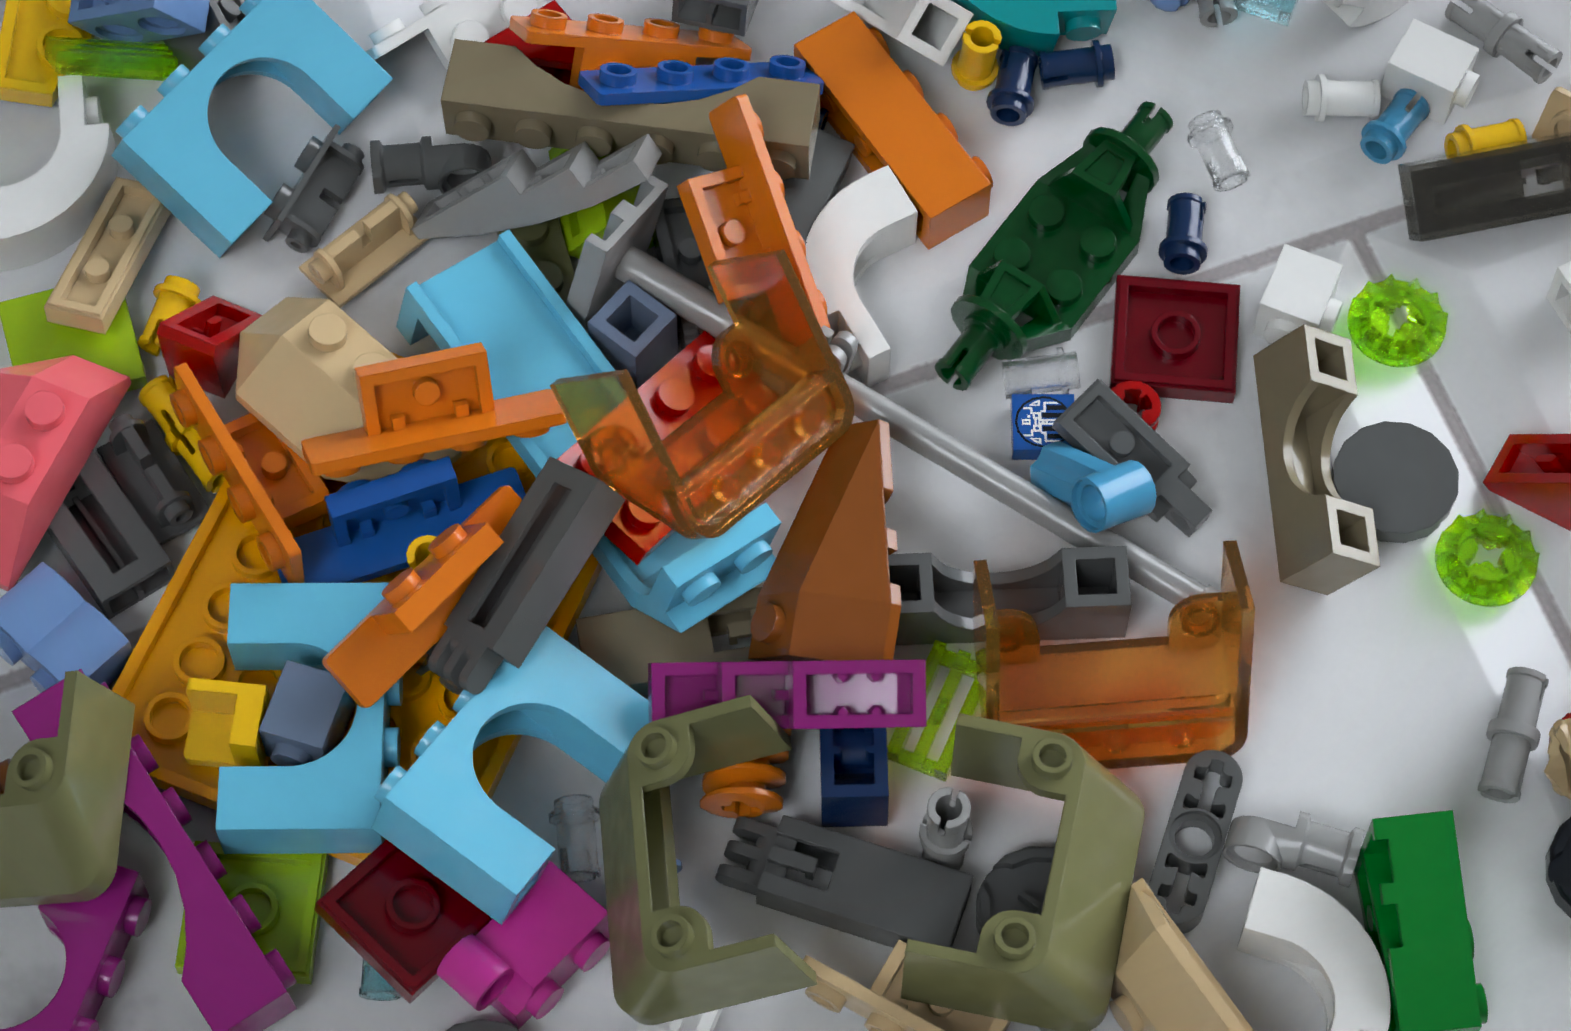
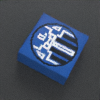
M1074 394L1011 395L1012 460H1037L1043 446L1057 441L1071 446L1052 428V425L1075 401Z

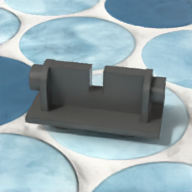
M335 124L323 142L312 136L294 164L295 168L303 172L294 188L283 183L274 196L272 204L264 213L274 221L262 238L263 240L268 242L278 229L287 235L285 239L286 244L299 253H306L309 247H317L320 243L322 235L338 209L319 198L321 192L341 204L358 176L364 170L362 160L365 155L360 148L350 143H344L341 147L333 142L341 128L339 125Z
M122 414L113 419L109 424V429L112 432L109 437L110 442L97 448V452L159 544L163 545L201 524L209 507L174 452L166 445L165 438L154 421L150 419L143 423L140 419H133L130 414Z

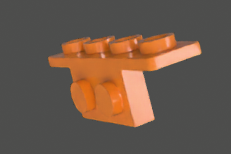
M533 9L531 10L530 17L512 15L509 29L526 43L575 47L569 85L582 91L584 90L578 85L579 72L600 70V66L606 63H623L634 68L657 67V64L664 60H678L696 65L697 57L717 59L730 57L750 61L752 48L734 36V34L699 27V31L680 29V25L675 22L659 18H646L643 26L624 25L623 19L607 14L592 13L588 15L587 21L567 20L568 16L558 11Z
M747 94L737 95L709 113V119L727 169L687 179L676 187L718 304L771 290L786 335L803 345L823 325L830 328L827 318V304L823 294L817 289L806 259V246L803 237L795 229L785 201L783 181L774 170L763 139L764 130L762 122L753 111Z
M478 342L355 367L363 427L304 439L301 441L303 456L312 475L341 478L353 475L361 467L382 462L409 464L423 458L425 453L449 448L456 451L475 450L486 445L488 440L511 435L520 438L538 437L547 433L550 427L566 424L567 418L565 408L552 389L493 400L487 351L483 344Z
M185 362L173 367L177 390L169 395L173 410L180 424L185 429L194 426L201 440L198 441L199 451L210 473L213 476L222 473L230 487L227 488V496L239 521L244 524L251 520L259 533L256 536V543L266 566L271 572L280 569L288 583H304L302 553L289 530L328 513L324 496L330 495L327 487L320 476L312 475L308 464L251 413L224 424L187 363Z
M508 485L499 487L463 523H456L438 535L428 547L431 554L415 569L409 568L395 577L382 591L381 594L384 599L322 659L323 666L359 707L369 708L375 704L442 638L448 628L444 623L478 569L504 543L499 536L522 501L512 487Z

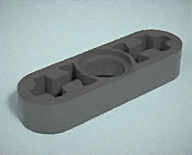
M1218 750L1201 751L1192 756L1187 762L1149 882V887L1155 897L1166 910L1167 900L1163 897H1169L1177 872L1190 875L1184 895V902L1188 905H1183L1179 914L1166 910L1183 934L1193 930L1203 917L1243 782L1242 771L1236 760L1227 753ZM1208 772H1215L1221 775L1219 784L1222 787H1218L1209 812L1197 808L1203 789V782L1201 780L1206 778ZM1186 827L1200 828L1211 838L1212 849L1203 856H1188L1177 847L1175 835Z

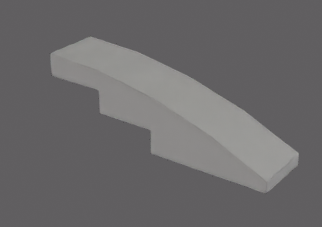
M646 134L599 161L586 141L537 168L526 152L521 149L428 202L411 230L418 239L483 235L549 221L595 206L648 181L662 152L650 135Z

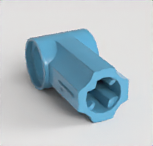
M1057 441L1043 446L1039 457L1030 466L1031 483L1071 506L1075 518L1088 532L1098 533L1145 516L1152 512L1156 504L1157 495L1151 474L1138 461L1128 460L1113 465Z

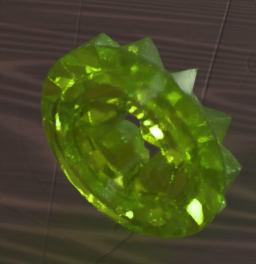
M1390 274L1381 282L1372 283L1368 281L1362 291L1356 297H1353L1348 311L1347 325L1354 344L1368 358L1391 367H1409L1428 360L1439 350L1446 334L1448 313L1443 312L1439 304L1438 292L1429 293L1423 289L1418 278L1406 282L1396 280L1393 274ZM1403 305L1407 307V321L1409 323L1404 322L1400 329H1396L1393 336L1388 335L1390 329L1388 325L1390 316L1388 314L1393 315L1397 308H1401Z
M1483 508L1475 515L1466 517L1458 515L1453 523L1445 531H1442L1435 550V564L1441 580L1457 597L1474 605L1496 607L1509 604L1519 599L1528 591L1536 576L1540 553L1535 552L1531 542L1530 530L1522 531L1513 523L1510 514L1503 517L1488 515ZM1479 544L1487 551L1495 548H1505L1497 562L1498 567L1495 568L1489 561L1480 564L1476 562L1470 565L1477 554Z

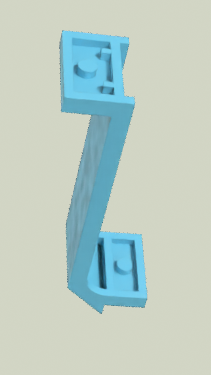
M509 229L499 234L496 242L425 282L418 284L416 281L405 289L396 327L410 346L430 335L441 350L481 342L487 351L493 400L545 389H552L566 410V424L550 427L547 433L538 437L520 438L514 435L506 436L536 478L549 457L559 458L632 394L631 390ZM711 498L638 566L604 534L592 554L632 607L682 633L766 580L776 559L772 554L773 550L770 544L782 522L765 502L731 523Z

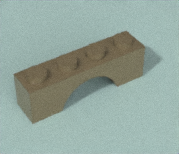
M1303 324L1253 355L1280 582L1329 595L1381 566L1373 508L1343 500L1334 487L1330 471V453L1336 428L1346 409L1358 396L1351 339Z

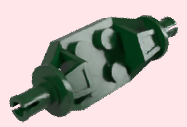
M1146 101L1141 103L1135 115L1121 132L1105 127L1092 129L1086 136L1082 148L1034 183L969 265L963 296H959L950 309L952 320L961 332V335L943 358H940L934 366L938 376L945 383L948 384L953 376L957 374L959 377L954 382L953 388L961 391L967 390L972 383L971 381L991 356L998 360L1015 362L1019 361L1025 352L1071 340L1116 282L1117 275L1123 273L1138 253L1147 193H1150L1159 181L1158 168L1149 154L1173 127V120L1166 110L1161 107L1151 119L1149 115L1155 109L1156 104ZM1121 190L1127 192L1124 201H1122L1119 194ZM1022 312L1033 318L1021 327L1014 321Z

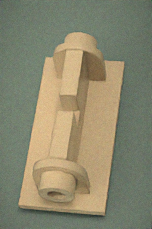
M405 191L397 196L391 193L388 194L380 205L323 249L318 248L310 259L299 266V270L339 308L343 307L429 240L418 239L411 230L418 220L413 215L418 211L417 204Z

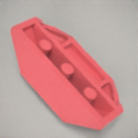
M75 355L0 369L1 589L9 591L16 585L130 387V377Z

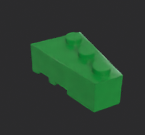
M1453 810L1372 819L1359 852L1354 875L1365 931L1379 952L1389 984L1391 1006L1388 1031H1479L1482 1024L1487 1023L1488 1006L1484 988L1481 983H1476L1473 964L1474 938L1471 925L1467 919Z

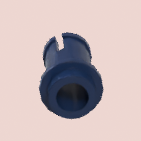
M1092 40L1091 47L1038 52L1042 90L1051 87L1095 82L1096 88L1104 86V81L1115 79L1114 57L1111 44L1100 45L1098 40Z
M1009 46V51L1003 49L1000 54L995 89L989 92L986 103L994 121L1006 126H1017L1024 123L1034 110L1035 104L1034 99L1031 97V90L1039 60L1037 54L1029 48Z
M1186 192L1177 193L1167 201L1166 238L1159 244L1158 255L1163 261L1164 267L1175 274H1192L1199 270L1200 265L1207 258L1208 248L1202 241L1204 214L1206 213L1207 204L1202 202V197Z

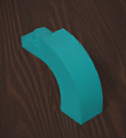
M951 0L974 14L968 24L973 21L984 20L997 26L1002 36L1001 44L998 45L999 49H1007L1009 51V46H1023L1034 51L1037 56L1039 51H1053L1061 35H1066V38L1072 41H1087L1097 38L1101 34H1107L1117 11L1116 0Z

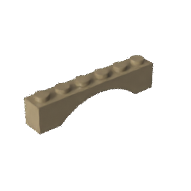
M455 39L442 91L441 106L446 134L458 135L469 141L478 142L490 139L514 142L531 149H543L546 147L572 149L586 141L596 157L610 155L642 136L649 134L662 152L657 165L672 162L701 166L706 170L716 172L727 169L713 131L709 113L730 98L747 94L753 111L762 122L764 130L763 139L774 170L780 175L782 180L789 178L809 180L820 121V84L757 77L732 90L699 100L667 104L649 103L601 106L596 104L585 91L561 82L536 66L516 46Z

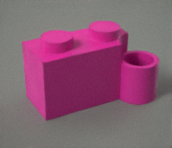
M550 861L540 879L505 922L501 925L492 919L476 936L470 934L461 939L445 955L437 969V975L474 1009L481 1011L492 1005L519 1030L532 1016L537 1020L541 1019L555 1007L564 993V988L561 986L579 968L583 972L589 971L606 954L610 947L607 910Z

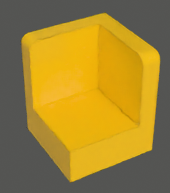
M188 678L186 694L192 708L184 749L186 762L191 765L211 767L264 766L266 752L259 728L271 701L267 686L203 678Z

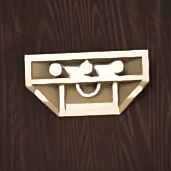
M286 297L240 332L236 400L306 462L302 452V440L363 427L354 368L398 358L330 299ZM449 448L425 453L421 459L434 461L449 456L453 464L461 458L462 451ZM382 462L363 466L357 473L347 477L330 478L324 475L321 476L324 479L348 483L361 479L373 481L397 473L407 464Z
M1141 878L1133 883L1130 889L1110 996L1113 1000L1109 1002L1111 1012L1124 1031H1254L1157 900L1145 880Z

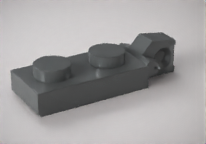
M1097 379L1054 421L1052 428L1072 447L1113 465L1134 460L1145 466L1151 474L1157 495L1155 507L1147 516L1155 522H1158L1165 516L1186 536L1190 537L1212 513V509L1191 490L1197 482L1194 476L1187 470L1191 464L1102 380Z

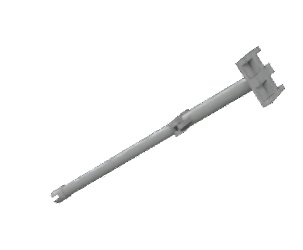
M650 175L648 181L640 184L634 205L623 199L610 213L603 239L593 233L586 238L566 301L567 307L585 331L588 330V321L630 280L678 316L787 379V406L797 414V423L807 431L816 430L835 405L864 422L877 419L888 422L891 438L1077 548L1127 546L1129 578L1191 614L1189 618L1223 638L1229 640L1248 609L1247 606L1210 584L1208 586L1201 584L1110 529L1098 533L1088 532L1075 518L1071 506L848 376L847 374L859 345L857 338L852 333L840 331L832 339L835 331L823 325L805 345H802L731 302L719 305L714 292L649 255L647 251L669 187L667 183L655 176Z

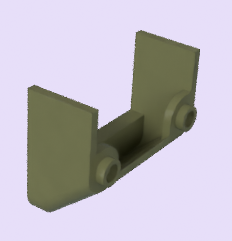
M77 670L65 672L58 737L35 739L24 744L14 754L7 769L4 794H0V908L89 901L100 896L110 886L116 873L135 704Z
M751 695L646 724L631 740L600 795L599 811L613 993L618 1006L635 1021L644 1025L662 1024L817 985L816 972L776 934L773 933L714 948L712 930L708 921L695 909L688 906H680L670 785L678 782L680 779L792 750L791 737Z
M959 713L955 730L951 776L1031 791L1041 797L1064 801L1041 915L1019 910H1007L995 914L984 924L981 930L976 953L908 939L904 957L901 998L1056 1031H1091L1104 1020L1109 1006L1144 824L1145 811L1143 804L1130 788L1078 743L1064 734Z

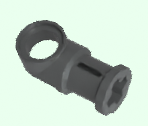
M422 136L420 142L393 145H382L380 140L370 141L372 179L375 194H384L388 187L424 185L426 190L440 189L441 193L444 194L492 166L489 152L482 146L475 144L459 143L432 146L431 136ZM464 169L477 171L475 173L467 175H457L452 173L454 171Z

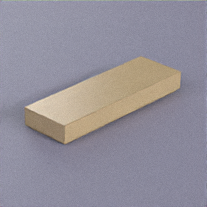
M120 177L115 178L44 306L47 322L106 334L171 213L139 181Z

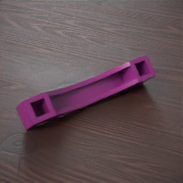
M64 679L11 711L30 741L40 738L58 737ZM105 681L101 683V685L109 689ZM136 734L131 739L123 813L149 833L165 853L176 875L185 910L186 953L181 982L212 1031H263L297 1009L286 990L296 984L297 981L276 948L265 955L259 948L252 934L262 928L261 924L241 893L231 900L227 898L217 882L218 879L228 874L207 840L194 846L186 834L183 826L193 821L172 786L160 793L149 776L159 766L140 735Z

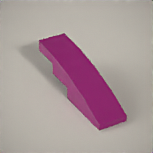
M926 659L648 663L649 723L751 695L782 729L927 727Z

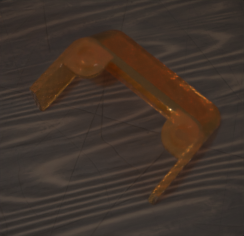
M784 249L717 260L707 267L733 320V324L717 336L711 352L712 368L723 392L663 440H661L627 369L560 378L550 385L595 477L603 481L619 495L688 539L715 538L724 534L843 436L853 421L854 401L851 391Z
M1223 541L1221 592L1196 594L1178 602L1168 616L1167 636L1040 646L1038 626L1032 616L1017 609L996 610L987 560H974L973 638L981 718L1064 734L1078 743L1106 769L1187 763L1192 756L1205 750H1218L1230 756L1234 755L1243 747L1248 735L1255 606L1237 541Z

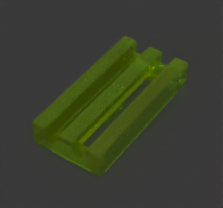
M46 36L44 57L57 74L165 81L177 69L178 58L173 56V52L168 50L166 44Z
M935 640L926 659V699L941 666L950 669L927 720V727H924L914 752L904 749L914 727H896L887 746L888 760L946 782L952 768L957 719L938 762L927 758L963 675L975 679L960 713L975 716L994 674L995 662L983 658L982 663L971 659V653L959 649L958 653L947 650L946 643Z

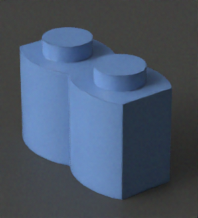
M41 562L0 598V656L12 666L21 660L30 669L35 671L30 676V680L40 693L65 679L66 671H78L79 669H82L86 676L99 684L105 681L109 686L120 676L133 651L129 640L95 607L86 602L63 577L44 562Z

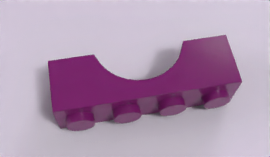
M117 865L116 873L110 886L95 899L83 902L43 904L38 906V910L48 930L65 946L66 967L64 977L56 995L40 1013L22 1024L0 1029V1031L99 1030V1022L95 1018L104 998L114 997L121 985L126 967V962L122 957L131 936L139 937L143 933L152 910V900L149 899V894L140 872Z

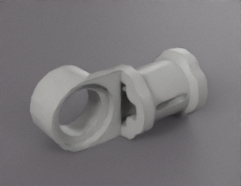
M1300 811L1296 827L1256 816H1239L1234 818L1230 824L1223 848V855L1236 867L1249 872L1259 873L1261 867L1276 872L1280 868L1295 871L1298 866L1338 877L1339 885L1349 888L1365 830L1355 827L1351 832L1319 824L1311 821L1309 813Z

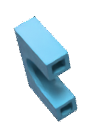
M245 0L239 7V10L245 17L232 30L222 23L198 48L205 57L191 71L181 64L157 89L164 98L150 112L142 105L137 107L115 131L123 139L111 156L219 258L265 212L273 201L228 160L216 145L208 124V103L212 90L223 81L240 75L253 74L276 79L290 87L332 128L335 124L339 125L341 128L338 134L340 135L393 79L313 0Z
M389 582L231 583L227 646L235 670H283L286 661L289 660L328 671L322 664L324 656L384 599L381 593ZM403 676L371 707L361 708L357 704L355 718L347 735L332 751L317 760L296 766L219 767L215 830L224 854L372 853L385 841V838L371 827L382 803L376 800L374 796L388 776V767L400 766V728L390 727L391 706H402Z
M547 626L519 669L503 660L481 693L471 694L463 690L452 707L457 712L456 716L447 726L436 721L424 734L414 750V754L419 757L408 771L399 765L394 768L374 796L382 804L371 828L501 925L540 879L555 848L501 809L487 796L475 774L473 751L481 744L504 735L532 736L555 745L606 783L635 734L649 723L647 699Z

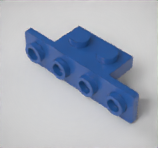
M775 55L770 58L769 62L748 63L744 60L730 57L718 58L714 61L713 65H691L678 60H664L659 62L657 67L634 68L623 63H606L600 66V70L580 71L578 85L596 104L610 106L649 103L667 104L699 100L732 90L757 77L820 84L821 95L823 94L824 81L808 69L806 62L801 58L790 55Z
M449 456L434 461L421 459L409 463L399 472L373 481L361 479L345 484L336 493L324 496L331 526L294 538L302 553L304 583H362L409 567L406 552L414 539L425 535L437 537L450 526L456 523H463L499 487L506 485L512 487L523 500L526 493L517 470L509 467L458 484ZM280 569L277 570L281 583H288Z

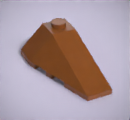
M877 419L838 426L758 595L756 611L751 621L752 637L748 659L753 661L893 660L901 613V592L899 585L890 583L888 556L896 552L898 548L896 531L886 527L885 504L894 491L888 422Z

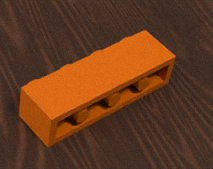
M855 11L794 44V56L804 60L806 67L824 81L823 94L820 95V109H828L827 121L841 139L855 144L853 154L868 174L889 165L918 211L916 235L928 250L988 216L991 188L993 187V180L988 168L979 157H970L958 142L957 132L949 118L941 112L936 114L925 101L923 90L916 77L909 70L901 71L890 57L888 45L876 28L871 27L868 29Z

